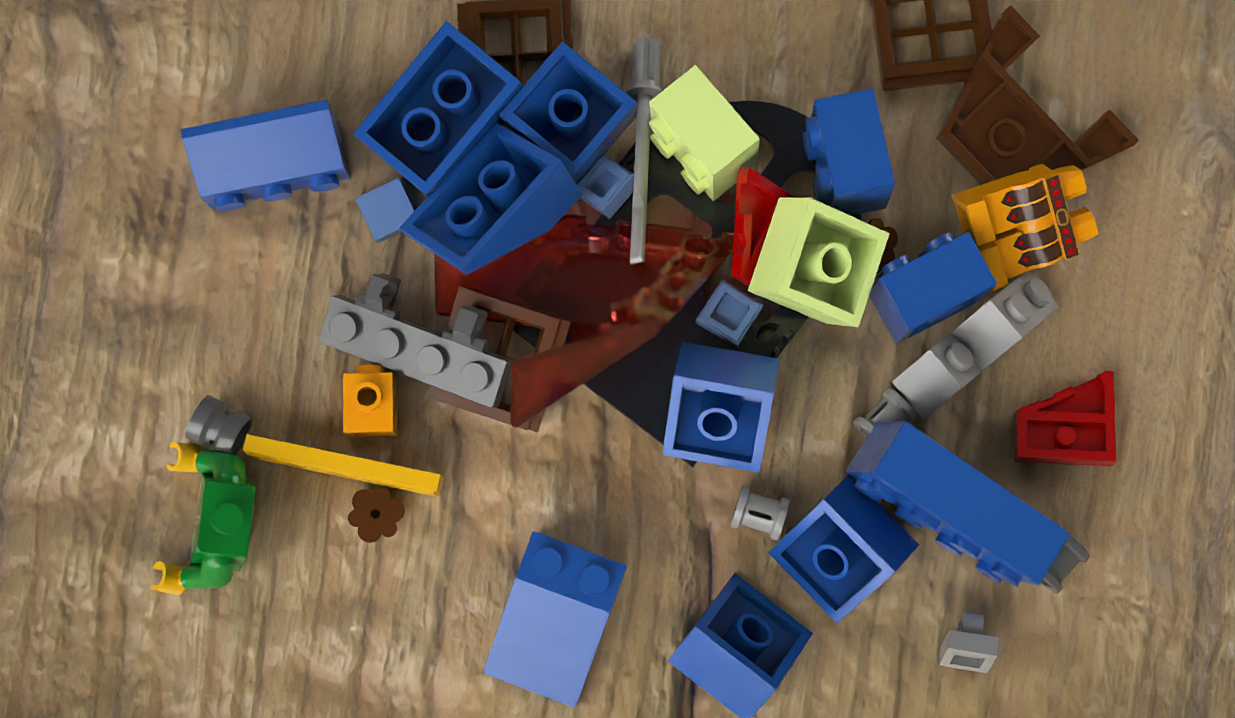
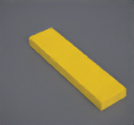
M249 434L246 435L243 448L245 454L253 459L435 497L441 495L444 478L440 474Z

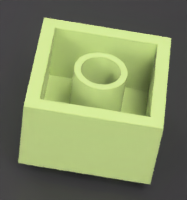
M696 65L649 101L651 120L648 123L654 132L650 136L652 142L667 159L672 155L675 156L685 168L681 171V175L698 195L705 191L711 200L714 201L737 183V173L740 168L754 169L758 166L760 138Z
M779 197L748 291L826 324L859 327L890 233L812 198Z

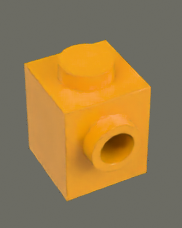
M382 365L356 366V373L343 374V433L349 438L398 437L397 378L392 372L385 373V367Z

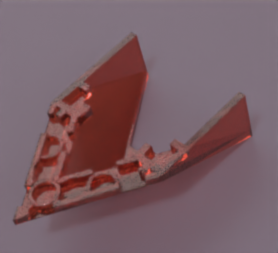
M563 215L548 232L468 275L434 254L435 311L440 316L450 317L460 285L556 314L572 321L568 335L574 343L512 360L510 423L515 429L657 335L733 251L734 233L723 232L722 237L712 239L705 235H694L693 228L646 223L644 262L630 264L632 221L617 220L615 227L586 224L587 216ZM488 312L486 321L505 323L506 318ZM515 321V325L529 326Z

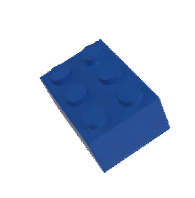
M446 21L355 130L353 135L426 196H429L496 122L500 125L505 122L499 113L524 85Z

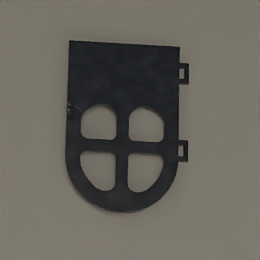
M763 101L728 102L754 133L765 138L773 148V158L762 171V176L782 188L794 173L804 171L816 175V160H807L803 143V132H807L805 124L807 116L791 108ZM650 141L647 205L660 195H668L712 228L711 238L686 269L673 274L655 272L643 262L630 264L632 193L611 219L603 214L599 217L558 271L554 270L544 261H541L515 295L531 307L562 316L572 321L559 367L664 446L673 378L682 342L778 358L809 316L780 305L766 322L750 328L738 349L696 323V319L706 305L704 293L708 282L733 252L736 204L726 205L718 199L712 201L705 191L699 195L695 193L681 175V163L675 156L672 155L667 159L654 143ZM635 144L619 163V165L633 174L634 169L629 165L635 159ZM861 214L852 215V217L861 220ZM544 275L550 281L539 295L535 297L529 291L540 277ZM516 322L513 332L536 348L541 329ZM766 325H776V326H778V328H776V327H766V328H763V329L759 332V330H760L763 326H766ZM682 459L692 468L698 462L693 460Z

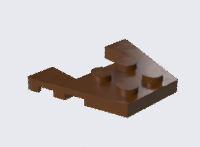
M1011 5L1000 14L936 139L980 185L1015 173L1029 171L1028 168L1043 164L1051 170L1074 165L1082 171L1134 146L1139 139L1110 109L1104 112L1073 142L1006 72V68L1040 37Z

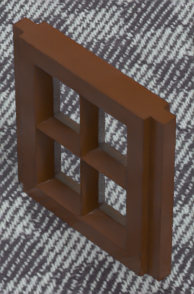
M571 0L468 1L457 4L458 31L485 53L484 20L510 18L512 53L488 55L497 63L512 62L513 76L522 84V61L547 60L562 41L573 49ZM545 16L547 51L521 52L519 18Z
M870 0L883 91L966 82L992 32L988 0H969L972 20L936 24L933 0H924L927 25L892 29L889 4L920 0ZM973 29L976 47L975 55L941 58L938 33ZM929 35L932 59L903 63L896 62L893 38Z
M460 285L447 330H453L460 308L467 305L506 318L496 354L512 359L511 368L526 372L528 375L518 407L500 402L498 407L490 408L433 385H430L427 397L538 433L572 321L491 293ZM515 321L541 329L531 364L505 356Z

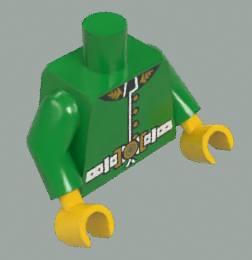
M171 442L169 447L177 449L178 461L176 464L167 463L168 470L201 473L190 563L183 567L161 561L156 562L153 569L163 571V576L158 585H151V589L180 595L185 589L223 587L231 581L234 571H240L247 558L256 486L251 479L246 478V465L238 456L202 449L201 445L196 443Z

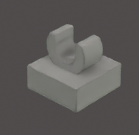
M964 612L963 621H959L957 631L949 630L940 646L938 666L988 673L998 657L999 637L983 635L984 615Z

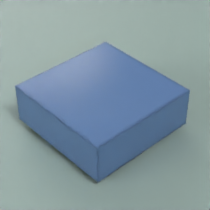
M603 154L577 184L582 193L580 199L611 219L633 193L634 174Z
M399 178L355 198L377 244L401 233L402 231L399 227L414 212Z
M722 279L696 319V323L738 349L763 310L764 304Z

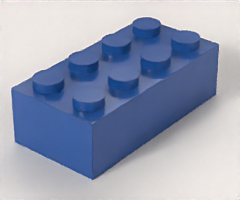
M906 421L876 422L874 428L868 434L845 471L857 479L854 487L858 491L877 502L884 499L898 507L894 513L897 517L917 529L924 526L938 534L935 539L937 544L957 556H961L964 553L976 559L978 562L975 569L997 583H1001L1004 580L1018 587L1020 582L1039 585L1071 534Z

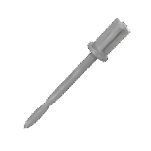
M646 37L637 38L636 44H633L631 85L626 89V94L637 102L630 264L644 262L650 148V125L648 122L651 120L649 101L663 91L659 87L661 42L658 39L648 40Z

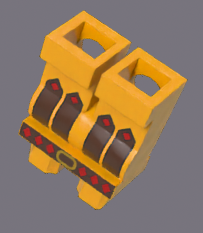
M1039 164L1028 168L1029 171L1015 173L952 194L962 233H970L997 282V285L990 292L1009 285L1007 280L1020 274L1052 265L1062 258L1067 260L1080 255L1077 245L1099 234L1091 210L1083 207L1068 212L1066 200L1085 194L1087 190L1083 172L1079 168L1071 165L1051 170L1047 166Z

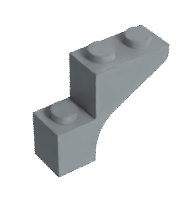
M1030 271L1025 272L894 379L892 383L924 420L1060 306L1052 298L1050 289L1043 281L1035 278Z

